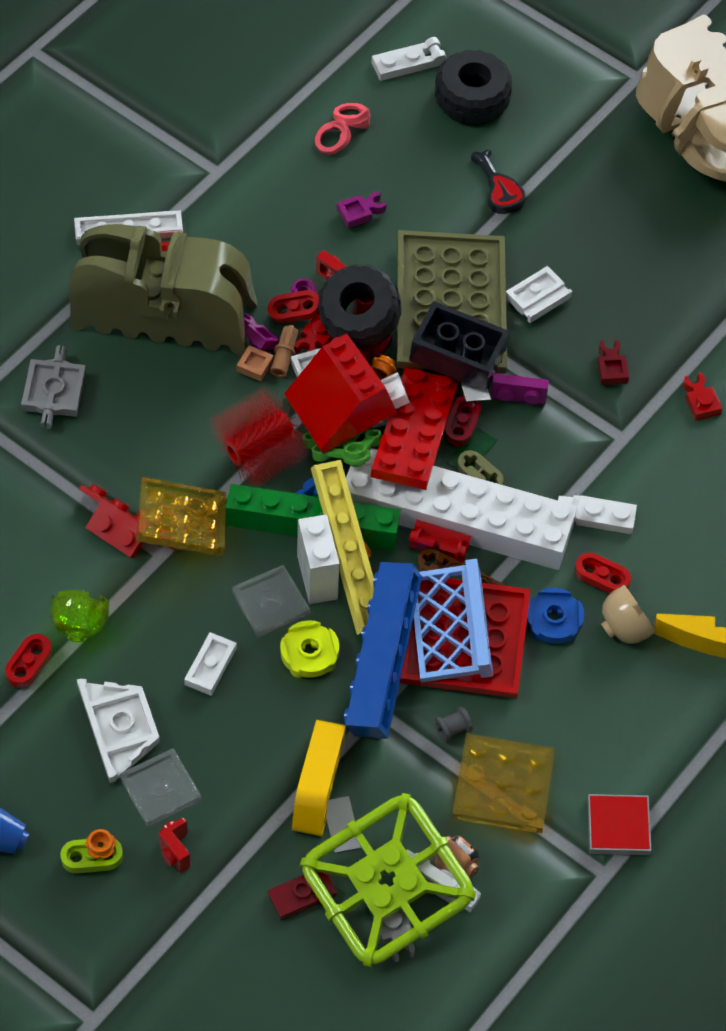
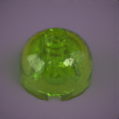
M59 591L57 598L54 594L51 596V621L58 632L67 636V640L83 642L85 638L93 637L102 631L107 623L110 603L105 597L100 595L98 600L90 598V592Z

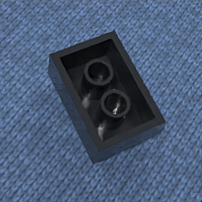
M433 301L412 340L409 361L486 391L506 351L510 331Z

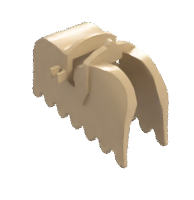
M701 15L686 24L661 33L655 40L648 56L647 66L643 69L638 81L636 97L642 108L656 121V126L662 133L673 130L671 134L675 136V150L684 157L690 166L707 176L726 181V49L723 47L726 43V36L719 32L708 31L712 22L708 16Z

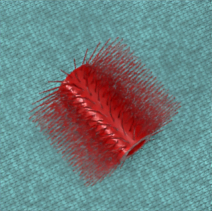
M274 398V405L272 404L273 400L270 401L271 405L269 402L267 405L265 401L263 403L264 407L261 401H257L250 407L248 404L245 405L247 407L243 415L241 411L235 413L230 407L231 414L226 408L230 418L227 417V414H225L226 418H218L223 421L222 424L225 420L228 423L226 429L220 424L224 432L222 435L218 434L222 437L220 440L224 443L223 446L225 447V449L221 450L227 452V456L233 461L234 466L236 464L237 467H240L242 475L243 471L247 470L251 478L254 476V481H257L255 470L258 476L260 475L258 473L260 470L263 474L267 472L272 478L268 471L271 468L276 469L275 464L276 462L277 464L279 463L277 461L278 458L282 462L286 460L291 466L286 457L288 456L294 464L292 457L294 458V454L297 453L296 447L298 446L302 450L299 444L297 445L294 441L296 439L302 445L295 437V435L299 437L294 432L295 429H293V426L297 425L292 424L291 419L284 413V399L283 411L282 406L280 408V404L278 409L276 399Z

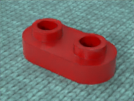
M312 290L280 294L269 301L267 311L272 320L279 324L313 319L319 315V297ZM313 305L310 309L306 310L307 306ZM283 309H287L285 313L280 314Z
M584 553L576 561L575 574L581 581L609 594L623 585L629 589L631 575L625 567L595 553ZM586 569H591V570H593V572H592V573H589V572H587V571H585V570H586ZM617 581L619 582V584H613L611 582Z
M32 634L21 643L5 667L6 678L10 685L16 688H24L34 682L52 655L51 642L46 636ZM36 650L42 651V653L38 655L33 654V652ZM18 673H25V674H26V675L23 676V677H17V676H16Z

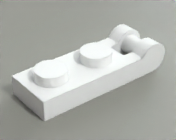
M431 37L421 44L373 55L371 63L379 80L383 81L440 66L447 59V56L443 50H440L441 44L438 38Z

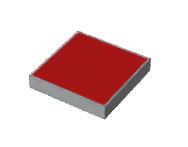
M588 794L589 854H651L649 796Z

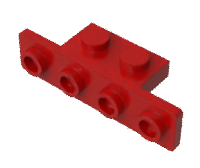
M93 483L91 487L83 484L79 487L80 491L100 503L85 528L130 558L136 557L148 535L168 548L174 550L179 548L180 545L173 541L175 536L161 527L159 530H156L150 526L152 521L140 513H137L135 516L128 512L130 506L117 498L113 501L105 497L107 491Z

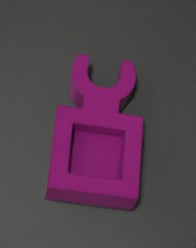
M374 192L365 200L360 194L338 202L336 210L349 229L371 221L372 213L382 214L386 212L387 204L386 202L376 204V202L380 201L381 194L380 192Z
M245 313L243 316L245 336L250 340V345L262 351L274 350V347L279 343V339L265 326L258 325L252 316Z

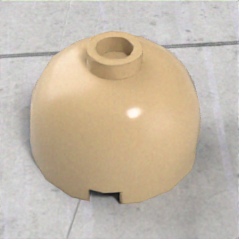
M625 585L620 588L618 587L606 597L602 606V614L605 621L601 625L610 638L616 636L623 643L635 644L648 639L656 632Z

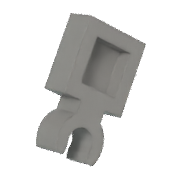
M402 909L383 921L380 933L383 944L390 943L411 929L409 919ZM411 943L405 949L408 950L412 958L415 954V947ZM398 952L391 956L394 962L399 961Z

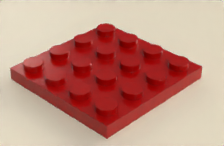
M449 578L444 584L455 591L463 580ZM430 580L421 581L419 591L427 595L435 584ZM482 583L493 671L492 677L481 678L480 674L421 682L413 617L400 683L517 699L531 589ZM440 588L432 597V600L443 606L451 595ZM456 599L447 610L459 617L466 608V605ZM427 603L420 611V616L430 621L438 610ZM443 614L435 623V626L446 632L454 621ZM459 625L451 634V637L462 643L469 635V631ZM430 629L423 637V642L432 648L441 636ZM446 640L437 652L448 659L457 647ZM463 651L453 662L459 667L473 666L472 657ZM433 656L426 664V672L438 671L444 663Z

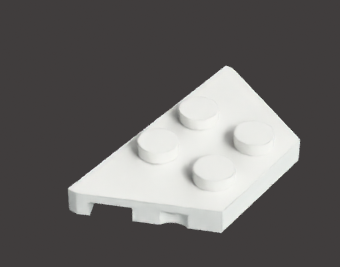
M77 679V686L109 783L115 782L160 743L159 734L142 686L135 685L120 686L112 682H104V685L87 683V679Z

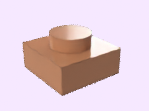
M249 345L236 365L237 372L261 382L273 363L274 355Z

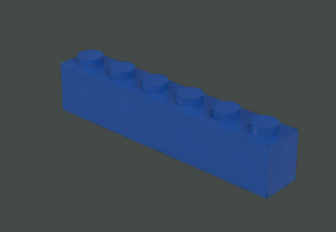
M380 562L379 570L374 575L373 598L368 602V621L362 630L363 644L361 653H358L356 657L355 680H352L350 684V704L344 712L345 726L357 737L388 739L422 579V575L412 563Z

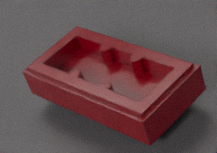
M316 872L332 898L336 897L337 891L328 874ZM304 875L269 889L267 892L280 921L321 903Z

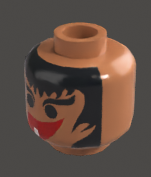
M447 836L446 839L450 843L449 849L471 879L479 870L477 865L479 852L463 837L455 836L452 838ZM437 854L434 865L440 870L445 869L449 871Z

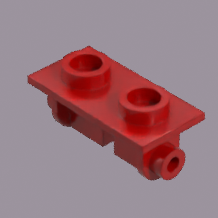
M417 519L414 530L411 531L409 537V547L418 550L433 548L464 563L471 535Z

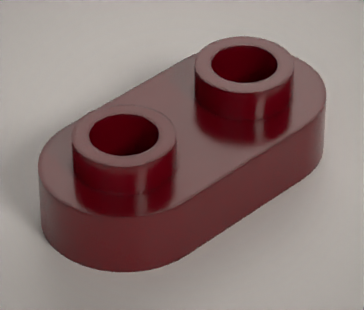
M465 395L455 400L444 432L445 439L449 444L464 446L471 441L481 412V404L478 400L466 401Z

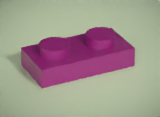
M494 373L491 398L502 401L512 400L528 404L546 405L549 380Z

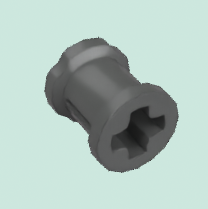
M462 706L458 707L456 712L448 716L434 718L436 731L445 743L450 741V737L463 731L469 733L473 730L470 716Z

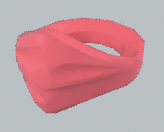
M346 103L334 109L333 118L335 120H343L348 126L368 129L370 125L371 115L369 108L362 104ZM346 109H355L360 112L357 115L340 114L341 111Z
M341 119L324 124L315 136V146L319 152L333 155L344 149L351 140V132L348 125ZM333 129L341 131L340 139L334 146L324 147L321 144V138L327 131Z

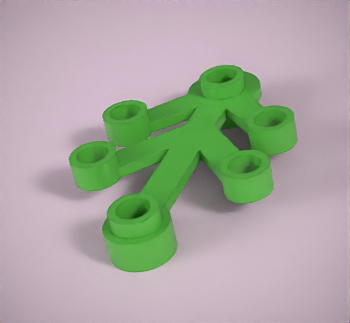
M370 427L337 446L343 447V449L333 448L322 454L309 432L302 436L303 446L312 450L314 461H325L329 457L341 458L346 464L353 467L362 466L371 458L369 449L380 445L382 439L381 431ZM361 434H365V438L361 442H355Z

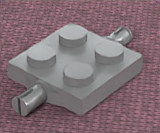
M60 345L56 347L54 359L45 361L30 360L21 408L22 411L41 413L40 427L45 429L46 425L47 429L52 428L54 415L74 417L78 415L86 375V365L72 364L65 361L68 350L65 346H62V350Z

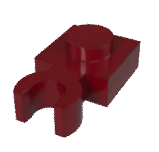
M604 340L600 341V356H598L597 365L601 385L628 384L629 382L626 355H619V340L614 341L613 349L606 348Z

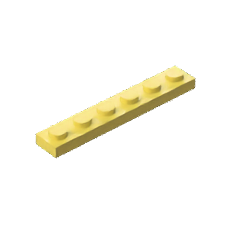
M337 460L314 465L311 467L323 514H327L339 560V572L357 635H360L368 621V602L373 598L374 577L342 462Z

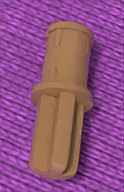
M293 325L283 327L279 343L274 347L275 357L270 373L277 378H285L287 376L291 356L296 354L294 347L299 331Z

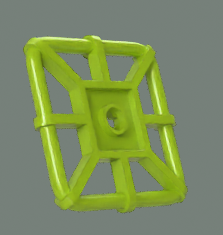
M406 793L388 800L357 821L351 820L347 823L348 827L313 848L306 857L301 858L300 867L306 881L326 910V918L329 922L333 921L353 954L363 962V966L368 967L387 960L420 937L422 940L429 936L428 932L464 910L471 901L475 900L476 891L473 890L470 878L449 849L450 843L446 837H441L421 805L411 798V794ZM399 809L392 840L374 851L362 832ZM409 811L431 843L428 848L412 858L402 845ZM353 837L356 838L367 855L350 867L318 861ZM438 854L460 888L427 882L417 867ZM316 872L347 877L351 880L358 893L337 905ZM385 873L396 875L392 879L394 884L390 887L387 884H379L382 880V875ZM426 893L456 898V900L420 922L409 905ZM363 902L366 903L374 916L366 949L344 917L346 913ZM402 909L413 925V928L377 950L383 921Z

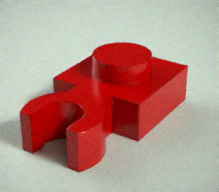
M319 315L313 318L301 331V339L296 341L294 347L296 354L301 349L312 351L316 347L322 348L333 340L324 328Z
M701 372L697 374V383H692L689 377L685 376L683 387L688 392L685 399L695 421L721 415L722 406L713 386L704 387V375Z

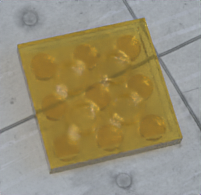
M142 477L139 487L136 541L222 556L225 548L226 492Z
M466 733L452 818L542 834L555 748Z

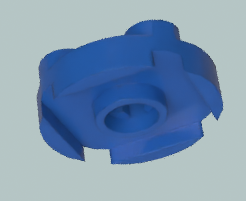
M546 588L539 591L537 596L529 600L526 625L531 631L533 639L551 644L572 642L576 639L583 626L584 608L579 600L577 602L575 598L571 597L569 591L561 588ZM552 611H557V615L562 616V618L552 620L548 616L551 615Z

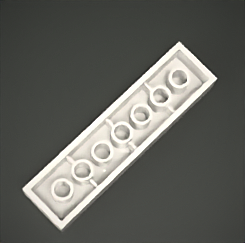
M372 448L369 449L371 452L369 461L359 467L350 466L346 480L352 502L401 509V526L414 529L418 519L471 535L469 543L471 546L555 570L560 569L577 512V506L436 466H433L426 490L371 478V469L378 451Z

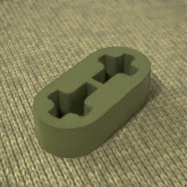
M468 450L460 454L457 463L458 473L488 481L494 479L495 483L503 485L504 478L502 473L478 452ZM465 462H467L468 464L474 462L475 468L471 465L465 467Z

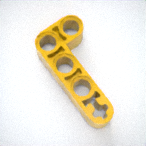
M316 720L296 792L292 831L321 837L323 835L328 801L345 739L346 726L343 724Z

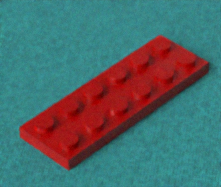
M405 368L401 380L410 403L397 408V413L388 418L370 477L426 490L459 380L445 375L423 372L419 369Z

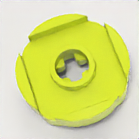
M312 620L298 622L288 629V633L281 640V659L294 677L313 678L322 676L335 669L339 657L338 637L332 629L329 628L328 630L326 627L321 626L320 622ZM307 644H311L312 648L318 649L312 654L303 651Z

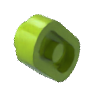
M86 839L67 842L62 847L60 853L62 866L71 873L110 871L117 868L123 860L122 846L117 840L116 846L113 848V857L108 860L102 857L98 859L91 857L88 854V848L85 846ZM103 843L98 844V847L104 846ZM75 856L82 858L79 862H73L71 859Z

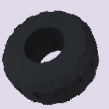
M471 49L460 53L457 52L444 60L437 71L435 80L437 104L445 114L456 119L458 122L470 124L487 123L502 115L510 103L512 94L511 72L504 62L491 53Z
M350 265L336 271L335 274L326 280L323 288L320 290L318 296L319 316L324 328L332 339L347 333L357 348L372 347L385 341L399 324L402 311L400 295L392 278L381 269L371 265ZM367 298L374 301L372 307L363 314L354 315L346 312L349 304L355 299Z

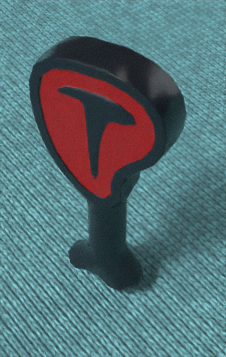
M492 151L473 152L471 161L478 163L488 177L489 187L491 188L488 195L489 208L497 214H506L523 207L526 200L524 189L513 178L496 172L490 162Z

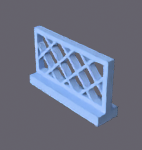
M477 559L465 560L466 565L419 572L422 575L421 581L430 580L435 584L427 595L419 591L418 597L422 601L419 603L417 598L414 612L421 682L480 674L481 678L493 676L481 572ZM462 575L463 582L455 591L444 584L451 576ZM440 588L451 595L443 606L432 600V597ZM456 599L466 605V608L459 617L447 610ZM427 603L438 610L430 621L420 616V611ZM443 614L454 621L446 632L435 626V623ZM459 625L469 631V635L462 643L451 637V634ZM430 629L441 636L432 648L423 642V637ZM446 640L457 647L448 659L437 652ZM463 651L472 657L473 666L459 667L453 662ZM433 656L444 663L438 671L426 672V664Z

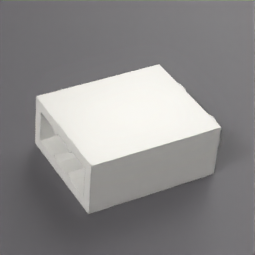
M327 514L298 519L297 557L309 604L337 600L339 560Z

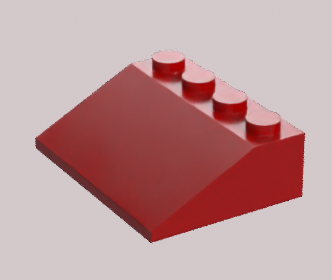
M347 333L341 337L334 338L330 343L324 345L284 393L322 454L397 413L386 387Z

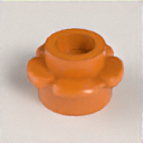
M381 355L380 358L374 357L372 359L373 365L371 368L381 379L391 376L397 371L394 366L395 362L388 356Z
M98 829L88 836L85 846L88 848V854L95 859L100 857L108 858L114 853L113 848L116 846V839L107 830ZM103 843L104 846L98 847V844Z

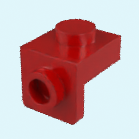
M184 817L176 822H168L158 833L159 847L162 849L161 855L170 867L174 865L180 873L190 868V853L179 841L188 834L187 821Z

